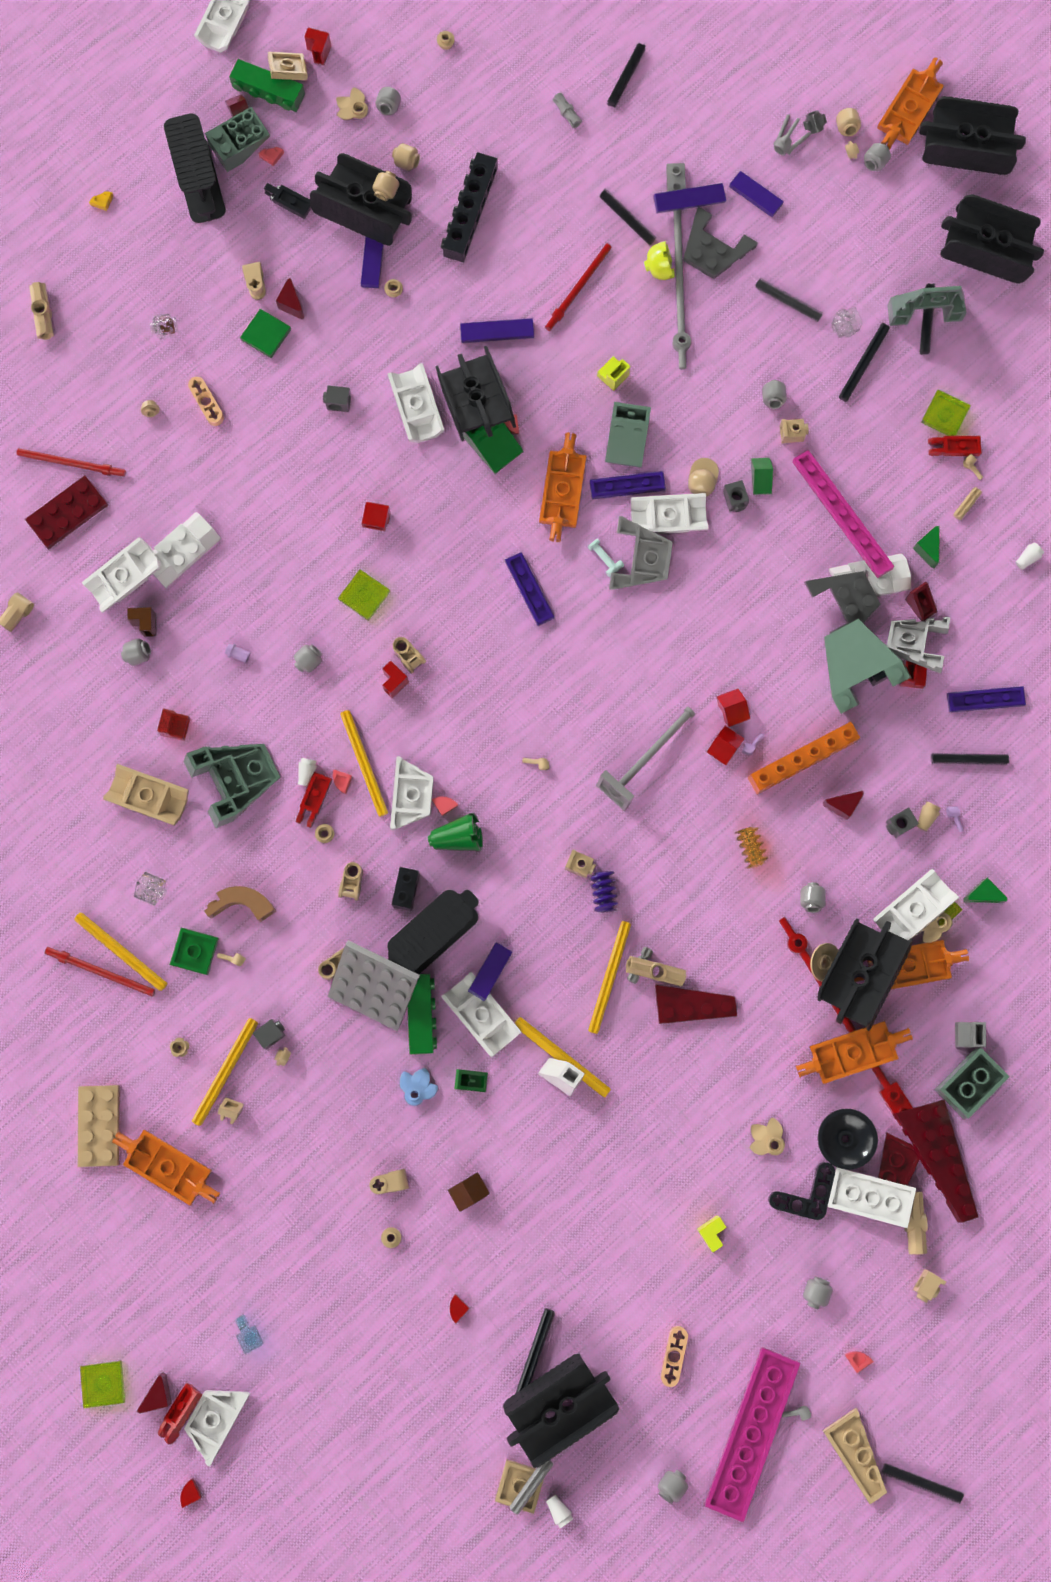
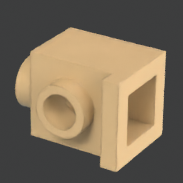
M782 419L779 426L782 444L804 442L806 435L809 433L808 424H804V419Z
M573 849L565 870L586 878L588 874L592 875L596 865L593 864V858ZM584 861L585 866L579 867L578 862Z
M924 1269L913 1290L918 1293L917 1298L927 1303L928 1300L931 1301L932 1298L937 1297L940 1292V1284L945 1285L946 1281Z

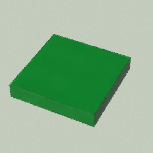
M259 309L240 339L272 358L291 331V327L264 310Z
M181 927L169 965L208 975L219 938Z

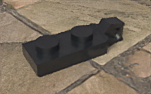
M267 183L264 187L265 194L270 196V200L303 219L310 212V199L284 185L275 187Z

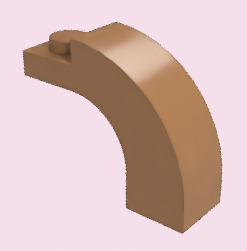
M243 886L228 887L216 893L220 900H213L207 905L208 908L204 910L206 915L212 919L230 906L245 905L250 908L260 922L276 912L274 906L265 896L254 889Z

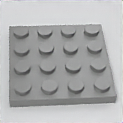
M348 940L345 944L328 997L398 1031L420 975Z

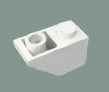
M552 1058L547 1060L538 1075L569 1096L573 1094L585 1074L569 1062Z

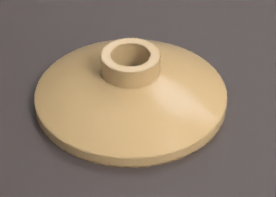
M823 943L812 954L810 962L811 971L818 981L823 982L834 958H836L839 952L838 948L833 944Z

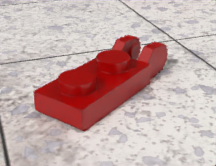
M943 436L928 439L929 445H943V448L929 449V456H969L970 454L980 456L982 454L981 436Z
M316 772L313 773L300 804L296 823L300 824L307 810L311 812L307 821V827L311 828L313 826L316 815L319 814L332 783V778Z
M186 1383L158 1430V1435L161 1438L165 1437L164 1440L168 1445L173 1444L179 1437V1431L202 1397V1394L192 1384Z

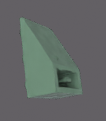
M252 107L205 133L209 146L226 172L244 163L270 137L269 132Z
M614 402L605 462L642 468L651 407Z

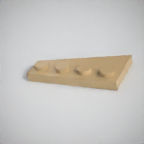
M855 1408L822 1431L868 1503L872 1504L885 1495L887 1491L875 1462L858 1409Z

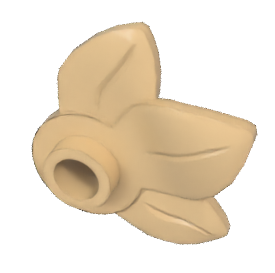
M353 87L350 97H336L337 105L341 109L337 113L339 118L350 120L352 118L362 119L367 116L368 106L364 103L365 96L359 89Z
M942 913L922 930L924 931L923 942L930 943L939 940L942 933L951 928V917L946 913ZM940 919L945 920V924L943 926L939 925Z
M772 1117L767 1126L760 1124L751 1125V1134L755 1141L749 1148L755 1154L764 1155L769 1153L771 1155H779L783 1152L785 1148L784 1140L781 1138L783 1128L775 1118ZM773 1141H776L778 1143V1147L776 1149H773L771 1147V1143Z

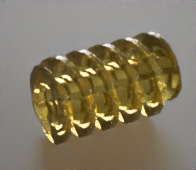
M748 827L734 833L741 834L736 840L743 841L739 848L745 849L741 853L743 856H748L744 859V863H751L747 866V869L761 866L769 859V856H762L766 849L759 848L764 842H757V839L761 837V835L755 834L759 829L758 827Z

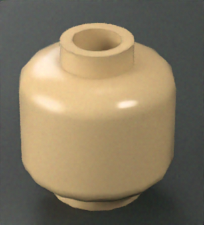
M846 108L837 114L836 123L841 135L853 136L860 130L861 120L856 109Z
M402 143L394 148L392 158H394L395 166L411 171L418 166L420 154H418V150L415 147Z
M390 171L379 173L372 186L375 192L374 195L384 201L393 199L399 187V181L396 179V175Z

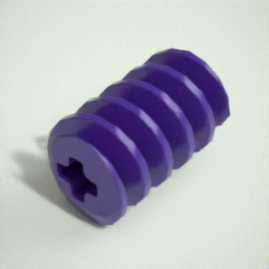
M614 871L598 872L591 877V881L596 882L591 887L597 890L592 895L598 897L593 900V903L599 905L594 908L595 912L617 911V909H613V906L617 905L618 902L612 901L613 898L617 897V894L611 893L616 887L610 886L615 879L609 878L610 875L614 874Z

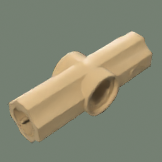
M34 282L29 288L36 334L38 339L48 340L54 336L47 288L45 283Z
M630 956L626 963V973L677 986H682L687 976L684 969ZM658 966L659 973L654 976L653 969Z
M916 1192L908 1228H905L908 1238L909 1254H927L926 1231L928 1223L927 1216L924 1213L923 1192Z

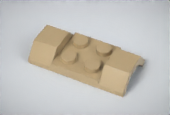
M117 764L114 780L109 791L104 795L103 800L175 826L181 819L187 804L189 790Z

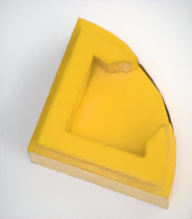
M105 191L97 196H93L89 204L107 211L114 195L112 192Z

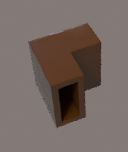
M151 607L127 608L128 621L132 626H139V631L144 637L156 636V613Z
M478 1172L448 1189L459 1212L490 1194Z

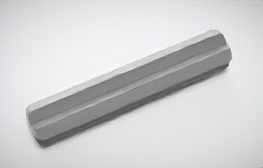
M551 1460L536 1468L510 1505L512 1512L515 1514L521 1512L552 1468L553 1463Z

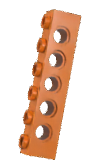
M849 722L750 774L748 780L758 795L853 745L860 739V736L852 722Z

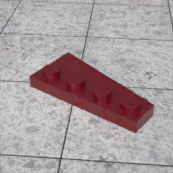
M655 985L659 1024L737 1016L735 996Z
M886 1132L878 1178L908 1186L920 1160L912 1148L913 1145Z

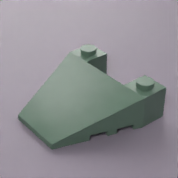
M961 286L922 288L891 297L887 305L890 326L908 325L915 309L942 308L944 322L962 321L966 315L964 291Z
M859 619L824 637L831 694L841 714L860 704L851 687L884 670L893 687L911 678L903 660Z
M249 744L235 747L222 746L216 748L202 747L186 753L183 761L191 778L209 771L221 795L222 800L211 804L208 810L215 828L237 819L280 779V775L265 744Z

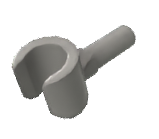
M801 1406L797 1410L783 1412L782 1418L800 1415L801 1420L804 1421L811 1418V1413L807 1406Z

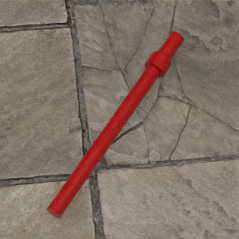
M605 244L560 307L556 308L551 314L552 317L545 326L546 330L551 331L555 324L564 317L566 309L611 250L612 246L610 244Z
M20 448L17 449V456L97 471L107 476L112 474L125 477L126 475L125 469L115 468L109 464L100 465Z
M50 947L45 949L44 954L58 959L61 963H69L149 996H153L155 993L153 988L70 956V953L66 951L60 952Z

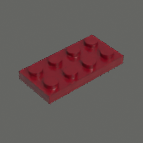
M84 475L28 516L25 521L49 550L106 508L108 504Z

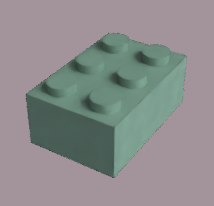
M975 1048L934 1090L963 1119H969L1010 1076L982 1048Z

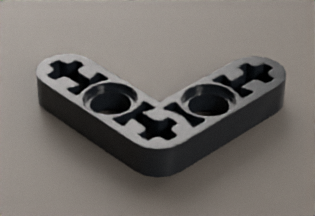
M822 1162L817 1166L809 1199L774 1191L768 1197L769 1205L776 1210L814 1220L823 1219L826 1215L834 1181V1166L827 1162ZM825 1166H828V1170L831 1171L825 1177V1180L829 1181L828 1184L818 1182V1178L823 1179V1173L820 1171ZM819 1185H823L826 1188V1194L823 1197H819L816 1194V1188ZM777 1195H780V1199L786 1201L787 1196L790 1197L788 1209H784L786 1204L782 1203L775 1206V1202L772 1201L773 1197L776 1198ZM814 1198L824 1200V1204L819 1203V1209L822 1212L821 1214L818 1213L817 1216H814V1212L811 1211L817 1205V1202L813 1201ZM794 1200L802 1202L803 1205L800 1211L792 1209V1202Z

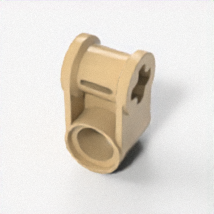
M255 262L242 265L244 278L251 297L255 300L262 299L266 294L261 263Z
M398 637L394 640V653L411 674L420 664L426 663L424 657L406 638ZM403 643L407 648L404 651H399L396 648L398 644Z
M350 862L345 866L339 887V898L344 896L358 901L363 876V869L359 864ZM351 867L358 868V874L354 877L349 875Z
M344 948L319 965L318 972L323 979L331 980L334 978ZM325 966L333 968V972L328 976L322 973Z
M405 1169L376 1176L371 1179L369 1184L370 1190L375 1194L409 1189ZM377 1179H379L380 1182H384V1186L381 1187V1191H378V1188L373 1187V1184H376Z

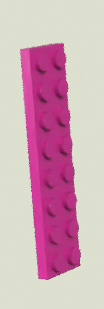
M761 1347L704 1503L705 1507L744 1522L800 1367V1362Z

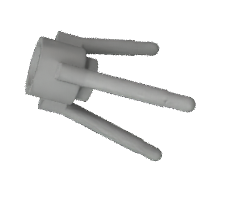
M789 114L786 116L779 135L773 143L774 150L783 156L786 153L790 155L793 149L811 135L808 132L791 146L792 140L789 137L800 119L797 118L788 133L782 137L790 118Z

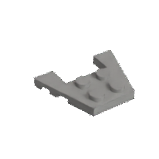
M619 516L617 534L636 536L631 575L611 573L609 590L668 579L673 542L623 516Z
M943 617V620L934 621V618H927V621L916 622V619L891 621L887 646L900 658L941 673L944 656L924 653L927 632L948 634L951 617Z

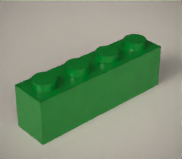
M240 59L237 60L229 76L231 85L235 90L247 92L252 97L262 98L268 103L277 104L288 111L297 112L305 96L303 84L289 79H271L270 71Z
M418 974L420 976L408 1005L409 1054L434 1053L433 1049H437V1037H433V1029H436V1017L432 1018V1010H436L435 998H431V990H435V979L431 978L430 974Z

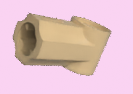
M15 593L8 602V608L0 617V625L12 632L22 617L30 614L34 603L20 593Z

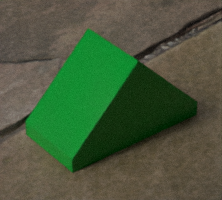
M751 458L753 495L772 494L773 466L770 458Z
M935 526L913 547L917 554L932 568H935L939 563L940 526Z
M987 877L964 897V902L1004 903L1007 902V897Z
M456 1069L454 1089L486 1092L488 1073Z

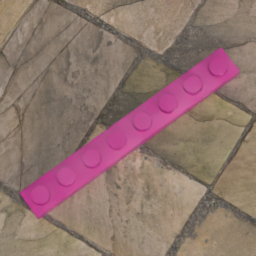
M808 450L795 457L792 463L877 579L893 570L894 565L810 451Z

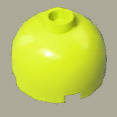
M664 241L653 245L647 253V260L644 261L646 271H650L652 276L658 280L675 278L674 268L671 269L672 257L668 244Z

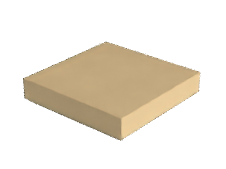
M268 52L267 58L271 79L307 80L308 74L303 53Z
M506 1459L495 1502L510 1506L536 1468ZM543 1480L523 1507V1511L534 1514Z

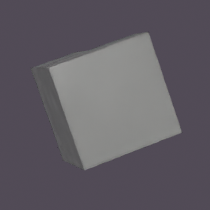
M955 1022V1047H986V1022Z

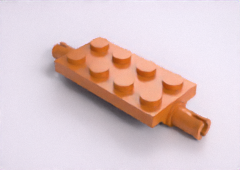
M933 58L929 67L924 71L919 72L912 69L879 122L877 129L886 133L881 144H887L889 150L896 139L909 145L941 93L944 85L936 79V74L943 65L940 59L936 64L938 58Z
M565 433L563 448L560 451L550 450L539 523L552 525L549 540L554 542L555 535L556 542H561L563 526L576 528L587 455H580L574 450L577 437L575 433H572L571 440H569L570 433Z
M944 940L912 945L910 953L899 975H897L891 990L951 979L950 968L952 964L969 961V956L961 957V955L968 954L967 949L954 952L947 951ZM867 960L868 967L874 965L873 962ZM857 977L854 979L855 982L864 980L861 977Z
M885 1021L873 1024L869 1031L866 1030L867 1027L811 1045L812 1061L796 1065L797 1071L805 1069L798 1072V1075L801 1078L802 1076L817 1072V1074H820L822 1083L825 1084L897 1060L899 1058L895 1050L896 1045L913 1040L911 1034L904 1036L911 1033L910 1029L907 1028L891 1033L888 1031Z
M143 1130L137 1140L128 1138L120 1131L115 1135L117 1138H114L112 1143L126 1150L128 1154L122 1164L190 1206L198 1195L213 1204L217 1201L220 1192L206 1185V1180L212 1172L210 1168L147 1130Z

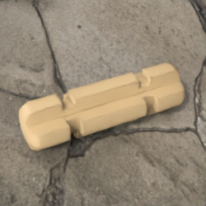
M974 487L955 511L954 517L962 520L980 497L982 491Z

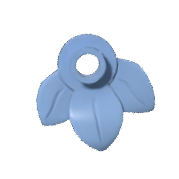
M426 1068L418 1070L413 1076L405 1071L401 1074L400 1088L405 1092V1101L411 1106L420 1105L423 1100L433 1098L438 1090L437 1085L429 1083L430 1075ZM415 1092L418 1094V1097L412 1098L411 1094Z

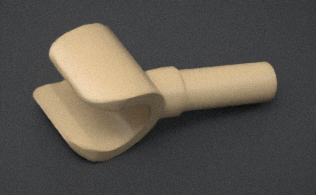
M970 454L963 461V466L971 469L978 479L981 480L983 476L974 466L977 459Z
M523 758L522 760L523 763L538 764L539 770L549 769V762L545 758Z
M221 953L217 954L218 958L228 960L237 966H241L246 960L245 957L238 953L234 957Z

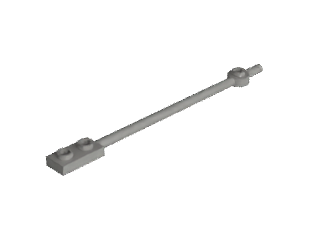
M685 163L667 164V192L686 189ZM676 210L673 212L678 333L674 336L672 345L679 354V369L684 370L686 369V351L690 348L691 338L685 333L681 210ZM684 339L685 342L681 343L679 340Z

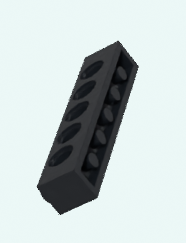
M479 152L476 153L475 159H471L469 166L471 170L465 176L464 190L459 192L458 206H455L453 209V220L448 223L447 237L443 238L441 243L443 257L463 263L498 169V158Z

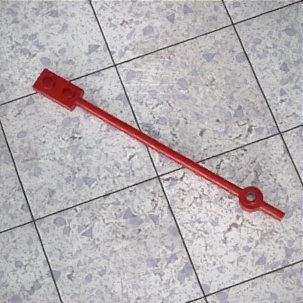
M783 917L779 922L789 937L787 941L788 949L793 953H799L812 973L810 966L811 957L806 951L808 945L806 937L799 933L796 934L786 917ZM795 940L801 941L800 947L795 945ZM815 978L819 986H821L822 982ZM832 1005L838 1015L841 1009ZM845 1017L842 1023L849 1033L855 1031L856 1029L850 1019ZM879 1066L871 1068L884 1088L879 1091V1094L892 1114L913 1108L897 1082L890 1084Z

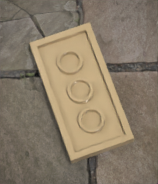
M120 1085L78 1087V1167L119 1165V1146L112 1143L114 1138H117L115 1135L119 1132Z

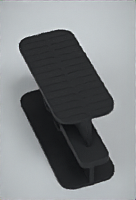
M950 96L939 98L933 110V122L924 121L920 126L919 134L926 136L922 160L931 165L998 175L1011 173L1017 162L1016 151L1022 149L1026 143L1025 136L1014 135L1019 110L1015 106L987 103Z
M189 113L166 120L164 123L166 139L181 191L184 192L192 221L203 223L221 218L225 214L226 208L209 145L204 137L199 117L196 114Z
M340 153L337 156V165L330 176L319 171L315 174V184L318 188L310 193V205L313 212L318 216L390 246L393 243V236L401 223L410 225L412 221V214L404 209L412 201V187L408 181L396 176V179L399 181V187L394 198L388 199V201L381 200L374 195L375 192L372 186L377 175L381 172L386 173V171L351 157L348 154Z
M973 194L965 196L956 206V218L947 216L942 221L941 228L948 230L945 247L940 252L942 258L1012 283L1020 284L1025 282L1034 273L1033 260H1039L1044 254V249L1032 245L1036 229L1041 224L1040 218Z
M484 346L486 355L466 362L462 353L458 354L459 368L441 373L438 365L435 366L442 392L462 442L464 441V432L484 426L488 438L493 436L492 426L511 421L513 428L516 427L511 403L487 346Z
M453 890L444 891L389 940L387 945L389 951L388 960L416 974L423 972L477 923L478 913L474 908L479 904L478 898L470 890H465L461 894Z
M856 918L851 929L848 931L836 958H834L819 988L817 996L818 1001L823 1000L841 1009L836 1019L837 1023L841 1024L844 1018L847 1017L867 1027L866 1030H871L913 944V939L910 938L908 941L889 932L891 922L886 921L881 932H878L859 923V919ZM869 960L874 965L866 967L863 965V962ZM857 977H861L865 980V982L863 984H857L854 981V979Z
M574 1354L508 1398L503 1404L504 1413L516 1428V1431L507 1437L509 1445L513 1447L519 1443L531 1461L533 1468H538L573 1445V1443L579 1441V1439L585 1437V1435H588L591 1431H594L598 1426L613 1418L618 1413L619 1407L605 1386L611 1380L607 1371L594 1377L581 1355ZM566 1399L572 1400L569 1406H563L562 1403ZM548 1411L555 1412V1415L553 1417H545V1414Z

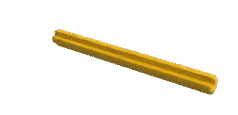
M345 710L340 715L379 817L388 814L351 712L350 710Z
M81 912L76 915L74 920L155 988L159 991H163L166 988V981Z
M622 921L588 1029L589 1032L594 1034L599 1033L630 931L631 923Z
M522 1017L515 1021V1025L524 1035L554 1059L569 1062L585 1073L582 1081L604 1098L611 1090L610 1087Z
M249 1018L195 1113L192 1119L194 1124L201 1126L258 1025V1022L254 1019Z

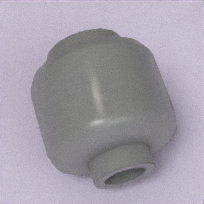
M383 87L378 93L375 102L376 107L382 114L392 115L398 110L401 96L396 89Z
M874 143L864 155L865 166L871 171H881L891 159L888 146L881 143Z
M777 380L767 382L762 388L763 403L771 409L780 408L785 404L787 396L784 383Z
M139 638L125 643L121 652L122 659L125 662L136 666L148 661L149 655H151V648L146 641Z
M312 644L310 646L304 645L294 654V660L296 661L294 665L301 672L304 670L312 672L322 662V653Z
M808 883L800 891V904L805 911L816 913L821 911L826 905L825 889L819 886L818 883Z
M814 1277V1279L807 1281L803 1297L808 1301V1306L819 1309L820 1306L824 1307L829 1304L833 1292L829 1281L819 1277Z
M678 1470L675 1473L667 1471L658 1484L660 1491L658 1494L671 1504L679 1502L688 1489V1484L685 1481L686 1476Z

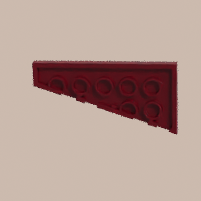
M945 1099L893 1113L892 1115L895 1120H898L903 1127L901 1130L904 1135L908 1136L912 1142V1148L927 1173L931 1174L935 1180V1186L938 1190H941L946 1198V1204L957 1222L963 1223L978 1218Z

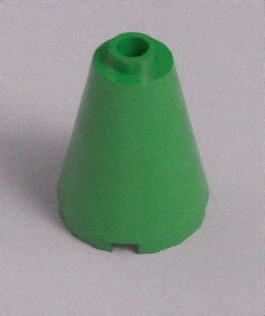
M469 813L432 830L430 835H428L430 847L433 846L435 850L481 851L483 837L481 828H478L476 824L479 822L477 815Z

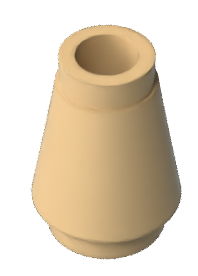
M926 802L922 806L918 820L919 824L916 827L927 832L928 828L940 815L939 811L941 808Z

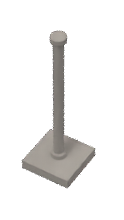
M686 707L684 713L619 781L605 770L600 775L596 786L625 811L632 802L634 795L624 786L690 717L692 718L695 715L694 711Z

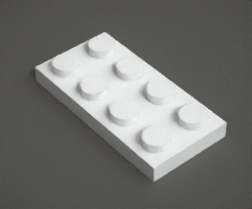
M837 1167L828 1207L908 1228L916 1188Z

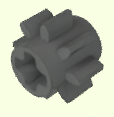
M818 110L808 113L806 121L803 122L805 130L810 131L811 134L822 131L824 129L823 126L827 123L825 114L819 113Z

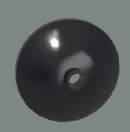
M854 1109L836 1110L825 1117L818 1130L817 1140L820 1152L835 1167L847 1170L860 1168L867 1164L876 1152L878 1145L876 1128L872 1121L860 1111ZM843 1135L848 1136V1141L846 1143L842 1141Z

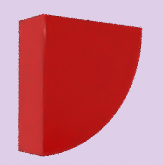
M455 1294L450 1303V1315L456 1324L470 1307Z
M194 1478L189 1480L182 1489L180 1496L182 1508L202 1497Z

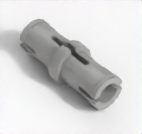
M562 93L556 94L553 102L561 111L560 114L568 120L573 129L577 128L582 123V120L575 113L573 105L567 102Z

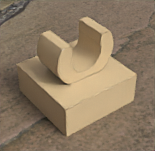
M225 1098L217 1113L221 1115L220 1120L223 1121L225 1117L231 1118L230 1124H233L242 1112L244 1104Z

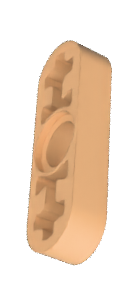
M201 377L191 378L188 387L208 423L212 426L220 425L224 420V416L206 383ZM196 383L200 385V388L202 390V393L200 394L197 388L195 387ZM208 397L211 399L209 405H202L201 400ZM213 409L218 417L216 420L212 418L209 410Z
M675 1326L669 1332L660 1375L663 1384L667 1387L677 1385L680 1379L688 1340V1333L681 1326ZM678 1330H681V1334L684 1335V1338H680L678 1343L679 1346H682V1349L676 1346L670 1347L671 1343H676V1338L673 1334L678 1333ZM673 1350L680 1353V1359L677 1362L669 1360V1353ZM667 1363L671 1366H678L677 1370L673 1368L672 1374L675 1376V1379H671L670 1382H667V1378L664 1377L665 1374L670 1372V1367H666Z

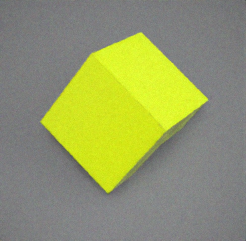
M613 356L597 372V377L615 391L630 375L631 366L623 359L618 361Z
M717 1215L697 1228V1231L710 1251L715 1252L723 1246L717 1234L727 1227Z

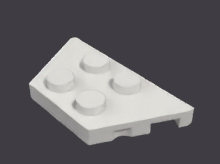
M399 756L396 758L390 830L398 829L431 815L434 777Z
M206 1390L203 1393L184 1430L192 1438L194 1446L202 1454L207 1466L210 1467L247 1401L250 1395L249 1392Z

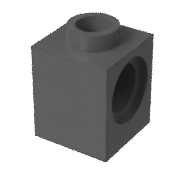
M328 385L327 392L323 393V403L326 404L327 410L349 412L351 402L350 388Z
M743 480L724 486L723 494L729 512L744 510L748 506L749 498ZM738 495L741 500H734L732 496Z
M908 807L886 821V828L891 835L897 838L917 826L919 822ZM897 819L904 821V828L897 826Z
M274 1019L269 1020L252 1033L263 1049L266 1050L286 1036L283 1032L285 1030L284 1026L279 1020L275 1021Z

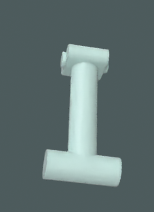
M597 538L588 545V549L590 551L594 550L609 567L605 573L608 577H611V573L618 572L624 567V564L621 560L614 563L599 545L600 541Z

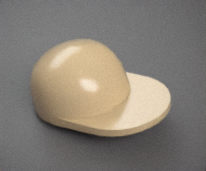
M700 458L692 464L688 479V487L692 494L706 493V496H709L714 491L719 469L713 460Z

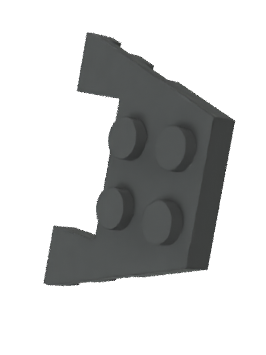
M698 206L683 261L715 279L738 259H742L749 251L754 250L758 242L744 234L733 249L704 231V228L712 218V214Z
M864 571L804 582L811 597L830 589L847 623L831 631L830 634L857 619L864 623L881 605Z

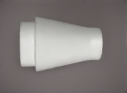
M1035 542L1031 545L1029 544L1015 563L1021 570H1024L1027 566L1041 559L1044 551Z
M301 758V762H299L298 785H309L312 775L317 768L315 760Z
M557 1495L546 1501L554 1523L559 1528L573 1520L572 1512Z

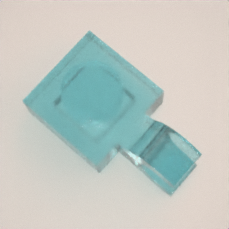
M244 1314L236 1318L235 1322L241 1332L236 1337L244 1354L262 1346L264 1342L256 1326L254 1325L249 1328Z

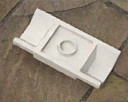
M211 0L194 37L202 45L220 53L227 50L246 15L251 0Z
M423 363L417 365L413 370L404 373H387L409 442H424L437 438L443 433L444 427Z
M706 493L631 497L632 522L656 534L708 530Z
M195 512L183 524L181 523L154 547L153 551L161 562V568L153 573V575L167 588L218 543L221 537L200 514Z
M138 537L85 579L82 584L94 595L100 604V611L104 613L115 603L123 600L146 582L148 577L161 568V562L152 548L141 537Z
M903 554L887 556L894 565V568L878 579L864 560L829 568V573L832 576L864 571L877 597L911 589V574L907 559Z
M931 869L873 920L881 930L886 921L891 922L889 932L909 941L910 938L915 937L959 899V896L951 891L936 872Z
M471 971L462 981L441 997L490 1057H493L515 1039L521 1031L490 993L486 1000L483 1001L468 992L476 977Z

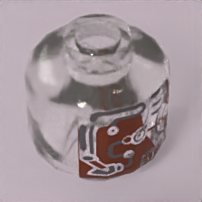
M168 313L155 315L152 320L153 322L149 323L151 334H155L160 340L173 338L175 332H178L176 318Z

